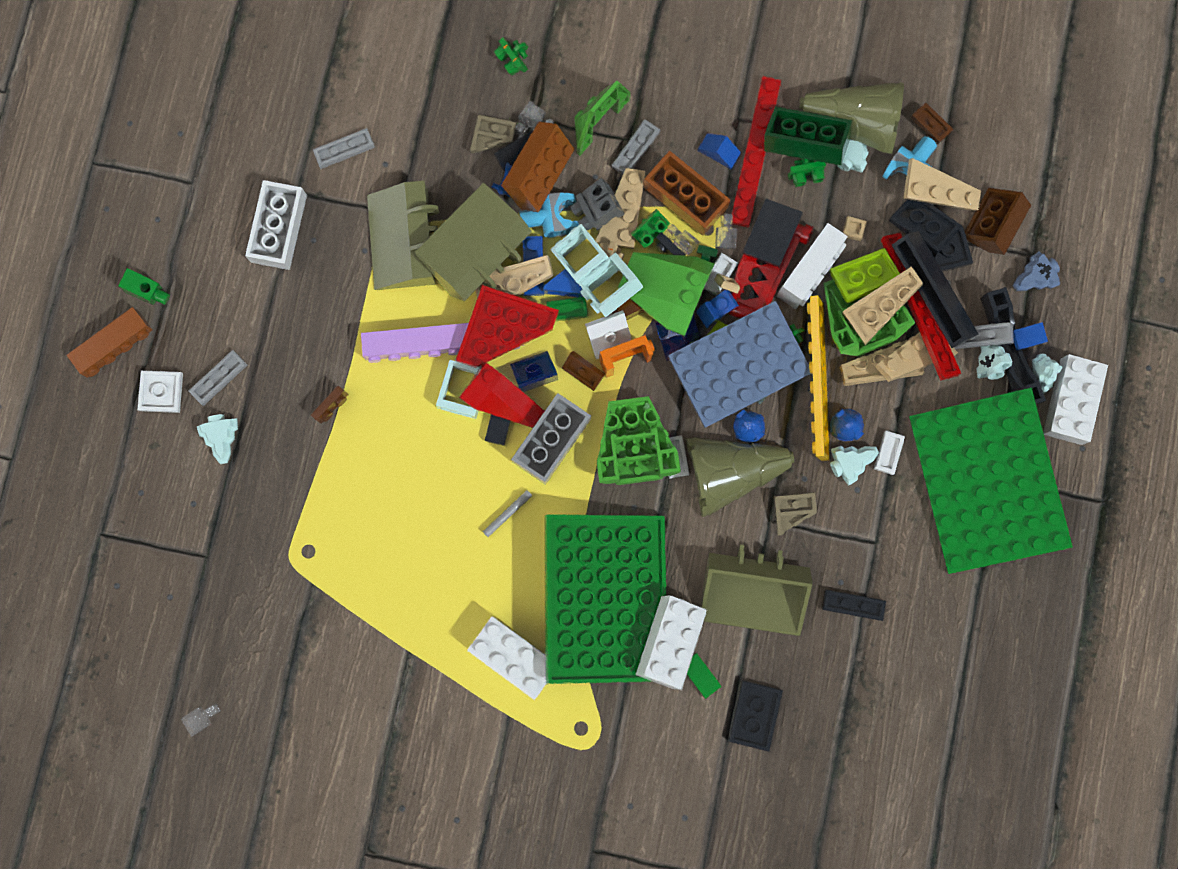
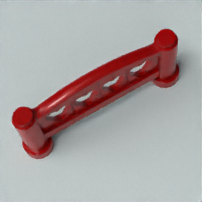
M798 224L780 268L771 264L759 265L756 262L757 259L743 254L734 276V280L738 283L740 289L738 293L731 292L739 306L728 313L729 315L741 319L772 302L798 243L800 242L805 245L809 243L814 226ZM758 268L767 280L750 282L748 278L752 275V270ZM749 285L753 288L758 298L743 300L740 295L744 293V287Z

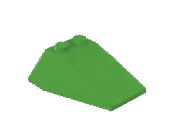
M615 81L596 97H591L585 110H580L574 118L577 154L579 156L592 143L593 127L611 108L618 114L630 101L631 92L620 82Z
M633 252L627 266L638 278L643 288L630 299L664 328L685 336L695 308L715 264L695 256ZM624 276L620 281L618 289L628 282Z
M834 280L824 283L831 336L841 354L861 356L893 343L915 323L903 305L878 333L864 345L843 314L845 309L862 298L846 303Z

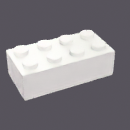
M263 180L245 255L251 263L290 270L307 197L302 187Z
M827 223L784 283L777 297L795 310L799 305L803 307L813 293L811 290L814 291L824 275H826L847 244L844 241L848 236Z
M1069 354L1060 359L1059 365L1062 366V369L1057 374L1043 434L1083 445L1091 442L1108 365Z
M661 596L636 675L671 689L682 690L707 610L673 596Z
M492 616L467 651L535 700L546 685L545 654Z

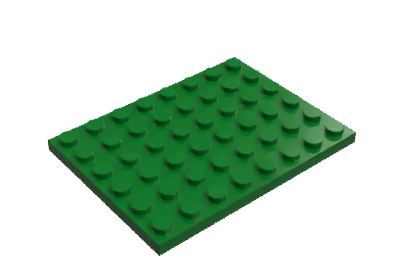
M1032 388L909 416L948 574L1073 548Z
M544 515L546 684L652 682L637 676L636 672L661 596H666L665 516Z

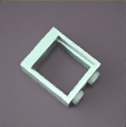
M582 224L573 228L565 238L558 241L550 249L577 283L609 258ZM587 238L599 254L579 271L575 272L564 257Z
M616 252L578 282L582 287L580 293L587 301L589 299L593 301L590 305L597 314L601 311L605 317L643 288L638 278ZM617 271H620L628 282L600 303L592 292Z
M456 359L455 361L449 360L436 407L476 419L478 410L447 401L445 397L454 368L476 374L481 366L474 368L456 362Z

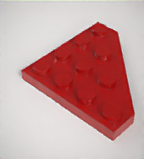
M482 285L456 362L477 368L553 331L559 310Z

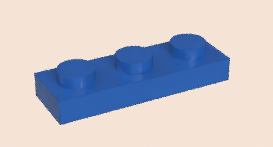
M527 236L523 240V262L543 256L542 236ZM544 282L524 292V296H544Z

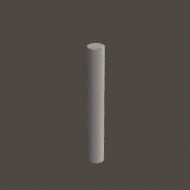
M526 490L483 533L489 537L532 497L531 493Z

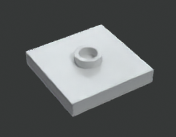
M623 310L585 324L596 360L599 359L600 351L632 340Z
M141 371L137 410L180 413L183 373Z

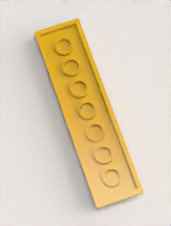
M817 295L810 296V302H807V312L811 316V322H808V333L812 337V342L808 344L809 354H812L809 370L813 374V381H810V392L814 395V401H811V413H814L815 421L811 422L812 434H815V441L812 442V452L821 461H830L824 304Z

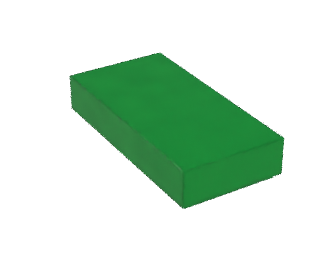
M584 297L546 302L548 307L559 310L556 321L588 317L587 303Z
M695 653L691 658L687 675L706 699L722 686L700 656Z

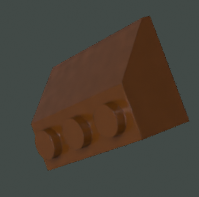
M988 188L979 204L978 210L975 211L965 230L967 241L987 252L1005 255L1031 204L1022 192Z

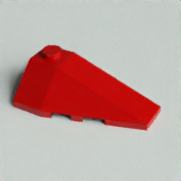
M488 363L483 364L459 396L461 400L475 410L511 420L530 428H534L545 410Z

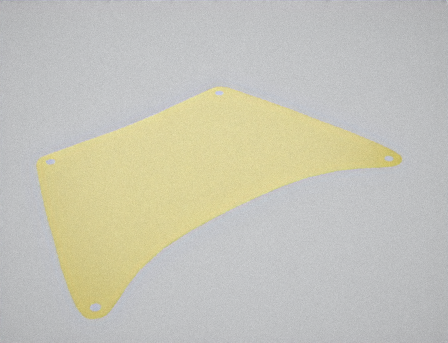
M640 207L637 227L642 223L641 220L643 218L646 219L657 209L671 223L663 234L686 256L701 258L702 254L696 253L698 245L716 249L725 238L727 228L723 216H720L713 224L714 232L711 235L702 236L668 207ZM573 211L560 212L562 218L571 221H579L585 217L584 213L577 217ZM446 220L431 221L430 223L431 226H438L439 228ZM542 226L531 227L532 232L528 236L543 237V256H549L554 276L545 280V285L566 269L550 249L567 235L548 238L544 237ZM593 227L588 230V233L595 241L600 229L597 230ZM586 238L564 258L577 272L599 253ZM636 239L634 249L620 247V253L624 254L623 261L627 265L633 252L662 254L655 246V239L646 248ZM522 241L520 245L515 249L522 259L521 262H523ZM507 257L500 265L504 268L518 264L516 260L513 262ZM372 266L353 359L344 388L349 395L346 397L345 403L338 408L331 434L293 535L288 554L289 561L298 573L345 608L491 706L559 744L579 750L589 749L600 738L602 730L600 716L590 683L546 684L534 700L467 650L493 616L545 654L544 515H586L597 467V458L603 436L608 402L616 401L622 380L633 356L614 362L613 376L607 378L604 376L594 391L562 369L568 356L574 351L603 372L599 359L596 360L585 324L605 316L601 311L598 314L590 305L593 301L589 299L588 301L586 300L588 317L556 321L553 331L524 344V346H520V349L512 350L487 362L543 410L548 408L557 393H559L591 415L588 425L547 484L544 485L511 461L533 428L511 421L505 446L485 442L491 414L478 411L477 418L473 419L436 407L449 360L455 361L457 355H449L448 353H440L441 356L439 357L420 355L421 358L418 359L401 357L398 361H389L387 358L381 359L377 363H369L368 360L363 358L361 333L469 323L477 301L476 290L466 301L451 297L436 278V285L374 290ZM620 271L612 275L610 281H605L592 292L600 303L618 290L623 277ZM524 293L518 296L547 306V301L576 298L544 294V296H524ZM643 312L627 320L632 340L641 337L653 320L648 313ZM454 368L445 400L469 406L459 396L475 374ZM528 490L532 497L487 537L483 531ZM305 545H312L316 550L315 555L310 559L303 557L301 553ZM579 721H583L588 725V732L583 736L577 735L574 731V726Z

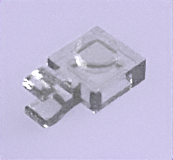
M529 101L518 116V119L521 121L515 127V133L523 136L529 127L535 129L537 123L541 122L546 112Z
M724 214V216H721V227L716 228L715 248L736 249L737 229L732 228V214Z
M673 224L664 233L669 240L674 241L673 243L686 256H689L700 243L688 231L680 232Z
M217 704L210 706L204 711L202 707H198L181 718L192 737L210 726L209 718L221 710Z

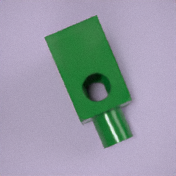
M128 268L118 285L126 294L151 305H154L156 301L166 305L170 298V294L162 291L159 283Z

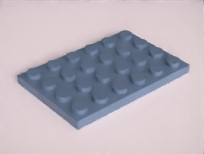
M776 301L668 355L704 428L811 374L809 364Z

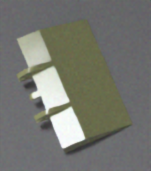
M425 181L404 182L367 195L374 290L436 285L433 274L415 254V251L431 236V232H435L438 229V226H431L430 216L439 214V209L437 205H429Z
M483 182L415 251V254L451 297L466 301L482 283L487 287L496 288L494 281L489 276L495 269L500 274L504 271L500 264L507 257L513 262L515 260L518 263L522 261L515 249L532 231L522 217Z
M741 544L737 557L709 553L701 600V608L707 610L703 622L800 636L812 588V577L809 567L783 564V551L778 550L775 562L763 561L764 554L758 553L757 560L744 558V545Z

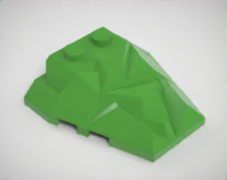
M649 396L608 402L603 436L597 458L599 483L624 485L655 481L681 472L678 451L668 437L669 434L664 429Z

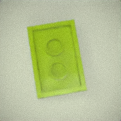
M885 248L830 269V275L846 303L867 296L900 274Z

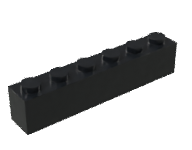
M919 231L906 234L892 244L905 269L907 270L912 267L923 282L918 291L951 348L959 346L977 336L976 328Z

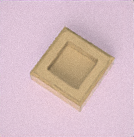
M847 216L842 233L848 236L847 238L861 241L866 221Z
M717 274L714 279L723 289L738 293L740 286L733 278Z

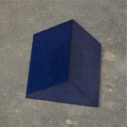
M694 314L685 336L664 328L658 322L655 323L666 361H670L668 355L701 339Z
M548 351L510 364L518 388L522 392L558 380L557 371Z

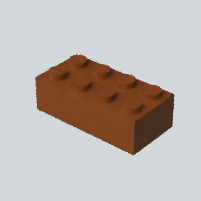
M537 123L501 185L522 210L539 212L575 150L557 124Z
M670 150L645 177L643 183L645 190L702 236L726 211L731 200Z

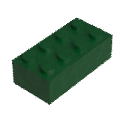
M775 107L764 135V151L841 166L851 138L853 120Z

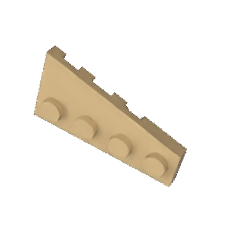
M914 158L909 159L903 199L971 211L978 210L981 190Z
M625 169L615 193L616 200H618L624 215L619 218L614 217L609 223L602 226L596 238L598 244H610L612 240L617 242L618 247L634 249L635 238L631 233L637 228L645 171Z
M546 255L504 267V271L501 274L494 270L489 277L494 281L496 290L519 296L554 275L550 258ZM483 283L476 289L477 298L482 285H484Z
M910 267L843 311L844 316L864 345L923 285V282L914 269Z
M920 332L877 364L876 369L888 382L933 364ZM951 348L952 353L955 356L958 352L954 348Z
M913 337L903 342L895 343L883 350L875 351L868 356L842 364L840 369L844 386L886 380L876 369L877 364ZM924 369L913 371L900 378L923 375Z

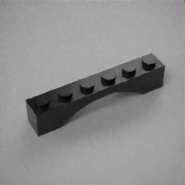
M1006 287L987 292L980 298L989 324L1012 322L1013 330H1016L1013 305ZM1014 343L998 345L1003 347L1005 353H1009L1012 359V366L1005 369L1012 392L1032 388L1036 405L1046 401L1040 382L1030 369L1022 349L1016 350Z

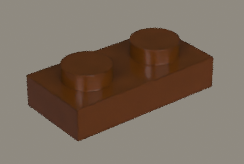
M927 103L922 105L911 116V119L937 145L953 131V128Z
M574 351L570 353L562 366L563 370L593 391L605 376L604 372Z
M337 386L311 416L321 424L328 421L333 415L332 412L345 403L346 397L349 394L340 386Z

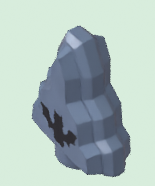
M1039 251L1030 257V263L1025 266L1024 273L1017 277L1012 286L1015 291H1027L1033 287L1039 290L1045 287L1052 289L1059 286L1060 280L1057 274L1060 271L1059 265L1053 258L1048 259Z

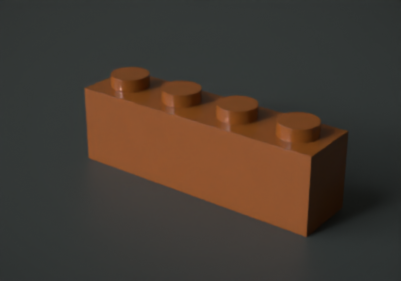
M132 307L66 356L81 375L87 378L92 377L104 365L114 362L119 354L129 351L138 340L141 341L147 338L149 332L153 329L141 313Z

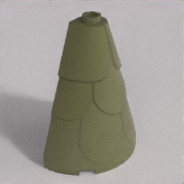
M900 82L844 89L833 88L806 93L805 98L801 97L799 109H803V112L853 120L850 139L859 141L883 153L892 154L901 115L904 84Z
M699 437L685 439L689 458H692L702 517L712 515L731 502L739 500L755 488L764 486L792 467V463H794L793 452H789L788 448L753 442L746 444L728 440L720 441Z

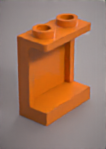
M646 335L600 351L599 361L605 377L613 376L614 362L643 353L646 362H650L655 349L651 339L647 340Z

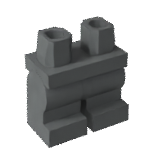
M602 178L584 190L582 194L576 195L578 201L570 206L577 217L583 213L585 214V217L580 219L578 223L579 225L582 224L587 231L593 227L599 230L614 217L619 218L624 215L610 185Z

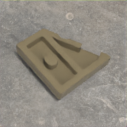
M478 115L470 149L471 153L512 143L517 123Z
M814 492L774 496L777 535L784 534L790 528L797 526L806 518H810L817 513Z

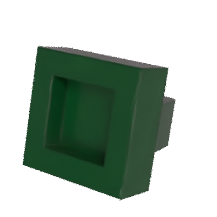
M698 245L696 253L702 254L701 259L709 261L710 256H717L718 249Z

